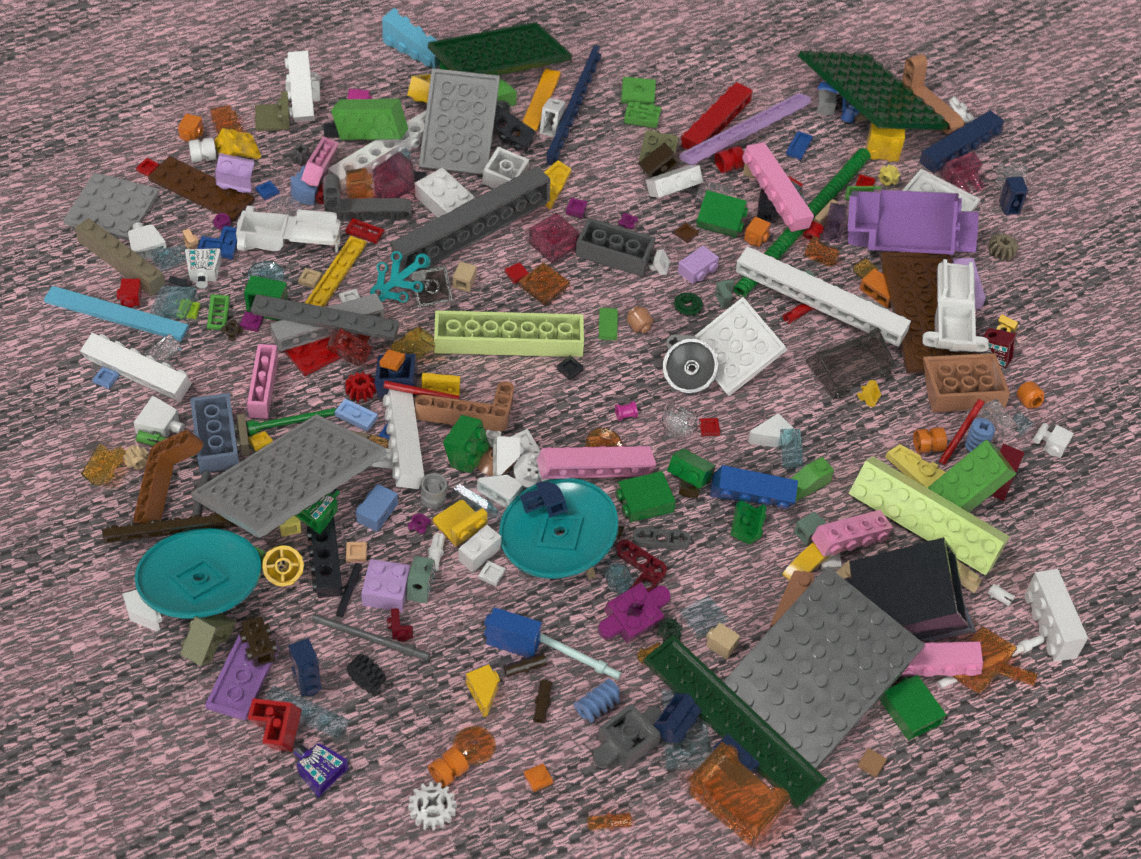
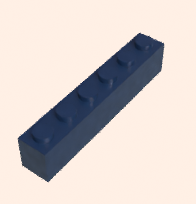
M989 110L922 151L919 163L933 174L937 171L941 172L947 165L954 164L958 158L965 157L971 150H977L981 144L988 143L995 135L999 136L1003 131L1005 121Z

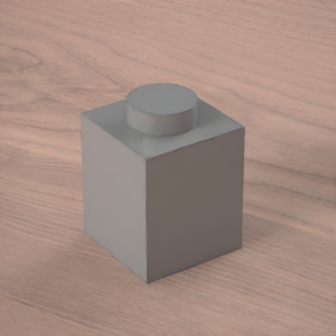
M824 89L819 90L817 114L834 115L836 93Z

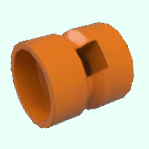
M934 427L930 428V430L926 428L914 430L913 443L916 452L923 454L929 453L931 450L932 452L945 451L947 448V436L944 428Z
M451 747L442 754V759L436 758L427 767L432 778L437 783L440 782L442 788H445L455 780V776L460 777L469 769V764L457 748Z

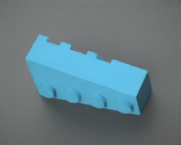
M396 8L388 12L382 18L383 42L387 46H392L399 52L409 55L412 59L422 62L427 67L437 68L440 65V60L427 48L428 42L437 40L431 35L427 36L421 27L412 25L410 19L406 16L402 17L399 15V11Z

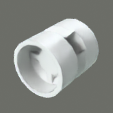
M205 138L202 142L198 139L189 141L192 163L202 162L203 159L207 161L217 160L213 138Z

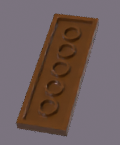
M171 156L167 157L148 176L149 181L216 214H227L232 222L241 215L242 211L246 210L247 206H250L255 201L254 196L247 193H241L232 188H220L216 185L215 177Z

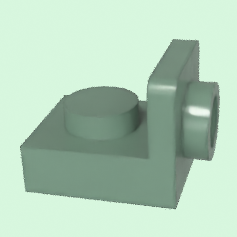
M733 279L717 282L715 295L722 309L729 308L730 301H732L731 293L735 283Z

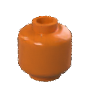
M1033 381L1021 384L1016 393L1018 400L1029 409L1041 406L1045 398L1044 391Z

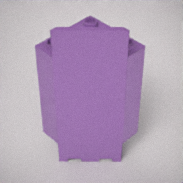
M874 189V192L852 191L849 200L848 244L866 246L868 250L936 254H954V251L976 252L979 212L961 211L962 198H959V193Z

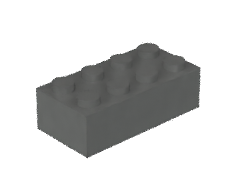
M588 218L577 240L576 257L643 276L654 253L656 237Z

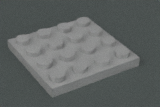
M94 172L63 220L64 225L76 227L90 218L115 238L129 241V230H133L132 227L135 223H142L160 191L158 188Z

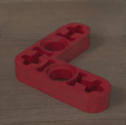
M621 540L617 543V556L643 572L629 589L643 581H648L652 585L646 588L648 592L656 588L666 576V564L631 541ZM626 547L629 548L628 551H627V550H625L624 552L621 551L622 548H623V549L626 548ZM638 557H643L646 559L647 562L644 564H640L636 561V559ZM658 568L661 569V572H660V571H658L657 573L654 572V569H656V570H657Z

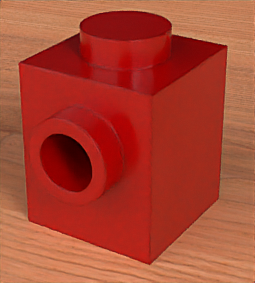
M121 278L120 289H117V300H120L122 306L129 308L140 306L142 296L141 280Z

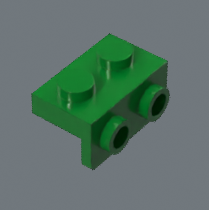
M742 500L737 502L730 535L747 544H752L759 540L763 535L762 527L766 519V505L762 504L755 508Z

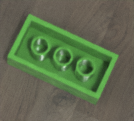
M400 99L339 100L331 109L340 140H398L408 130Z
M985 440L927 488L970 512L1017 473L998 448L990 441Z

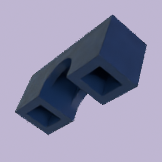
M306 638L288 645L289 655L294 665L291 667L292 677L301 697L306 695L313 696L321 690L318 657L310 639Z

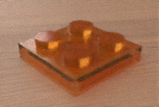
M543 262L519 281L518 286L546 305L568 288L570 281Z

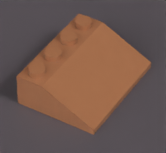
M995 353L923 357L928 400L933 412L972 410L978 399L985 402L981 410L1006 408L1010 391Z

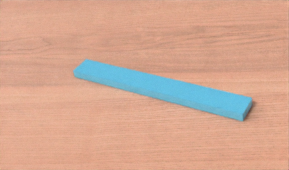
M55 286L50 288L44 298V302L180 342L189 329L188 324Z

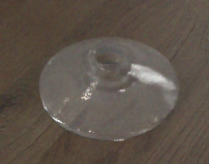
M288 195L275 197L267 205L268 213L286 214L293 217L297 215L298 209L302 210V204Z

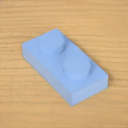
M344 399L335 410L336 417L367 432L378 419L377 413L347 399Z

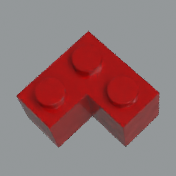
M252 698L248 720L257 726L266 727L262 740L264 745L274 750L292 752L302 709L292 702Z

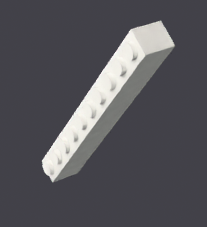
M747 246L737 261V273L899 347L908 332L911 321L905 317L857 297L853 293L846 292L837 286H833L822 279L811 276L771 256H767L756 249Z

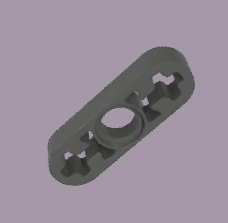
M638 528L634 531L632 540L639 547L685 550L690 545L691 537L688 532L682 530ZM643 535L644 540H640L639 536ZM658 536H663L667 539V541L661 543L658 542L656 538ZM679 538H683L684 543H680Z

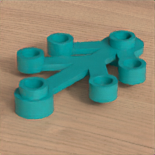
M394 251L391 254L393 264L390 281L384 284L385 274L389 269L388 264L379 262L376 267L378 271L377 284L371 288L370 295L380 290L381 295L379 299L381 302L389 298L406 303L409 300L407 292L395 293L389 290L396 286L421 292L424 289L422 282L404 281V279L419 268L425 269L429 267L431 259L427 254H418L415 262L399 273L403 254L399 251ZM398 253L400 258L395 260L394 256ZM423 257L425 262L420 264L419 259ZM382 264L385 265L384 271L380 270V266ZM417 283H419L421 286L419 290H416L415 285ZM402 294L406 295V299L404 301L401 300Z

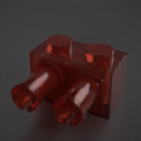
M340 328L333 332L326 349L350 363L360 366L366 362L373 347L367 344L370 336L359 334L358 338L351 335V332H346Z

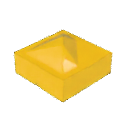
M266 431L248 437V443L255 452L273 442Z

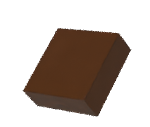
M686 222L674 231V235L686 243L699 234L697 229Z

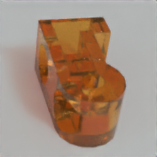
M813 236L806 247L804 257L828 267L835 266L840 254L838 249L820 243V238Z

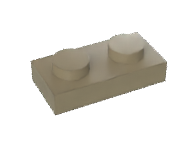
M237 414L238 422L234 423L235 434L240 436V438H236L237 450L241 449L242 456L250 455L245 414Z

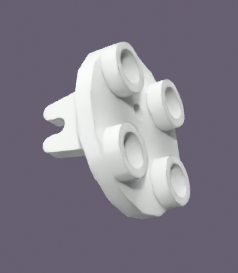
M955 96L949 100V107L963 118L964 123L968 124L975 119L971 113L967 112L968 107L963 102L960 103Z
M538 453L522 455L514 466V476L523 484L525 489L538 482L550 480L541 478L536 461L539 456Z

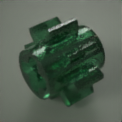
M666 617L664 623L659 621L657 636L662 637V642H665L672 635L680 640L683 625H679L677 619Z

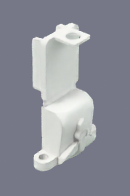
M247 206L246 211H242L241 217L237 222V250L245 251L259 248L279 251L284 246L285 239H289L291 242L335 245V253H338L341 221L337 219V213L298 209L297 215L293 217L286 214L255 212V206Z
M943 259V262L939 263L937 267L938 306L935 314V332L924 333L923 344L955 352H984L989 348V340L985 337L976 336L973 262H969L968 265L947 263V259Z

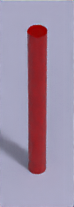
M384 381L383 388L459 400V395L390 381Z
M977 400L938 463L943 466L946 465L985 404L984 401Z

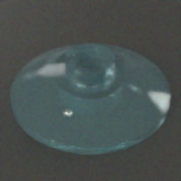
M272 261L258 262L252 265L247 273L248 281L251 275L279 281L284 279L282 267Z

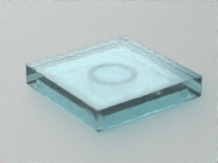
M161 286L150 314L164 318L186 319L197 293L196 288Z
M457 484L453 489L462 498L479 508H483L492 516L496 517L499 513L493 504L464 486Z

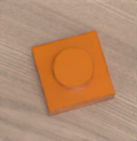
M544 763L524 771V776L533 792L553 784V780Z

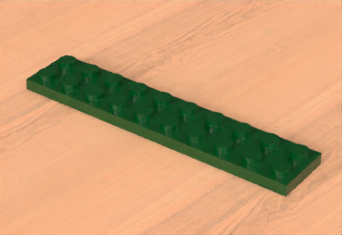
M674 635L644 658L643 663L676 694H689L693 698L694 703L701 709L699 716L722 738L728 734L759 762L757 772L796 809L802 806L826 783L827 779Z

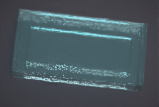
M781 429L783 468L803 467L800 429Z

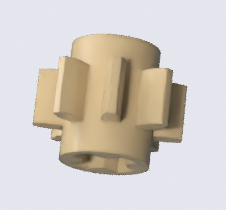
M133 445L125 451V455H123L125 458L124 462L128 468L142 469L146 466L149 453L145 447L140 449L139 445Z

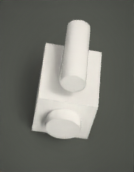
M1043 423L1033 438L1034 443L1039 444L1041 440L1045 441L1046 444L1043 450L1051 456L1061 458L1074 433L1056 425L1051 433L1047 431L1049 425Z

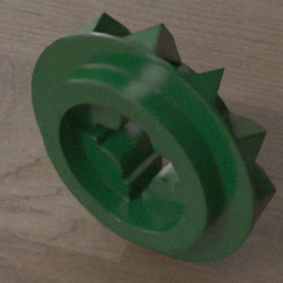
M685 292L676 296L674 306L680 315L686 314L688 317L691 314L695 316L696 313H700L703 302L696 294ZM691 303V306L685 307V304Z

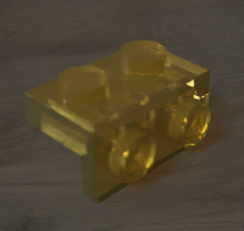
M102 444L97 445L81 475L96 486L110 482L115 475V469L123 462L122 457L126 451L121 446L108 450Z

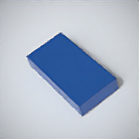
M797 131L785 155L801 160L813 136Z

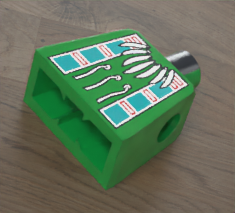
M335 488L331 493L326 494L316 503L309 505L294 516L317 533H322L338 511L336 497L340 494L338 489Z

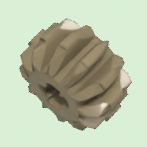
M1004 232L1001 235L997 233L990 238L988 244L989 255H994L995 259L999 257L1001 262L1004 258L1009 261L1016 256L1019 244L1016 242L1017 239L1012 238V234L1006 235Z

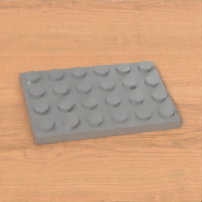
M432 68L419 161L420 169L439 170L443 168L447 172L483 176V170L490 159L500 76Z

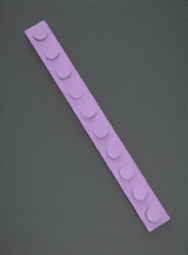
M797 93L681 153L680 160L689 165L697 164L704 158H708L710 155L722 151V149L733 145L735 142L745 139L752 133L768 127L775 121H779L783 117L804 108L811 103V97Z

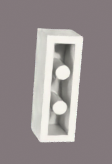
M687 165L646 179L649 195L657 198L703 183L700 166Z

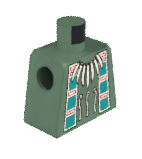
M420 556L414 557L407 581V600L427 604L436 573L434 559ZM417 584L421 585L422 589H417Z

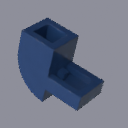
M551 482L536 483L537 490L520 496L526 514L545 507L549 518L568 511L560 488Z

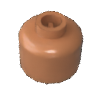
M636 306L627 313V322L635 333L642 332L644 334L652 329L651 325L654 319L647 308Z

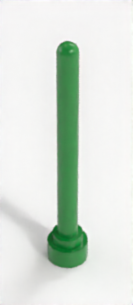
M337 408L264 422L248 420L246 421L248 435H255L263 429L304 422L316 414L323 418L335 416Z

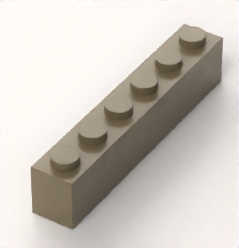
M90 218L75 227L78 242L126 278L140 279L142 290L150 296L155 295L165 287L163 272Z

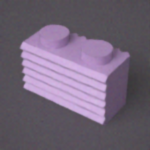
M702 245V247L679 262L678 273L692 284L697 281L700 282L709 272L713 273L716 271L719 257Z

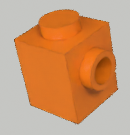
M186 113L178 126L179 138L184 141H190L201 137L203 134L202 117Z
M755 216L746 229L744 241H747L750 245L760 247L763 242H767L770 236L769 229L771 223Z

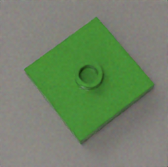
M623 77L621 103L639 101L641 102L640 104H654L656 80Z

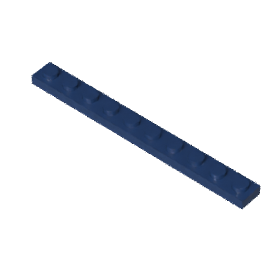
M594 45L547 152L546 165L552 166L555 161L559 160V150L564 148V139L569 136V127H573L574 116L578 115L579 105H582L584 100L583 94H587L588 84H591L593 79L592 73H596L597 63L601 61L602 53H600V46Z

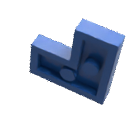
M224 226L219 239L201 236L197 249H220L221 258L233 259L237 249V228Z

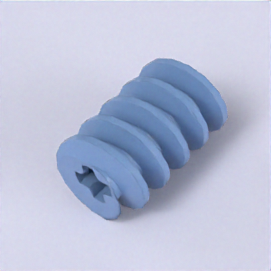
M977 418L972 422L965 441V447L969 452L973 451L985 440L991 442L995 434L993 423L985 418Z
M606 679L604 683L592 689V692H588L585 697H581L579 702H574L575 710L582 718L593 723V715L596 718H600V711L605 714L607 713V707L610 709L614 707L613 702L616 704L620 703V691L614 681Z

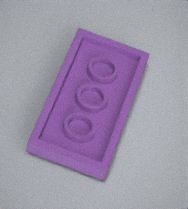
M239 634L205 706L208 710L247 721L252 698L257 699L273 662L255 668L253 661H248L245 649L248 646L246 643L242 644Z

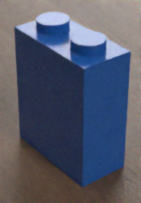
M494 607L492 613L487 614L484 626H486L484 632L486 645L526 658L535 656L540 644L542 622Z

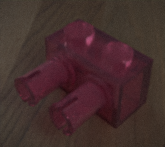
M975 151L946 162L940 171L946 182L968 193L971 192V189H969L965 179L971 181L976 191L985 186L978 175L983 165Z

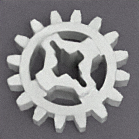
M433 782L429 783V787L421 784V790L414 789V796L409 797L408 811H411L410 818H416L417 826L423 823L425 830L428 828V825L432 826L433 831L436 829V825L444 828V822L451 823V816L456 814V809H454L457 808V801L454 800L455 794H449L448 786L442 789L440 782L437 784V787L433 786ZM444 801H446L447 803V809H445V806L443 805ZM418 803H421V811L418 809Z

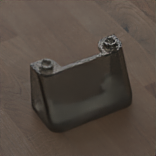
M879 328L834 348L819 351L806 359L810 370L831 396L835 395L836 398L845 395V390L879 376L882 379L892 375V370L897 368Z

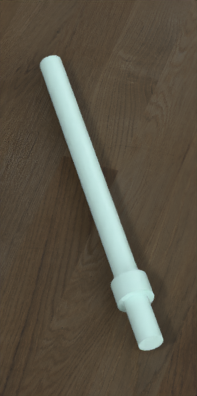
M541 633L540 642L594 668L596 672L602 675L604 673L614 679H620L622 673L609 667L608 663L602 660L597 661Z

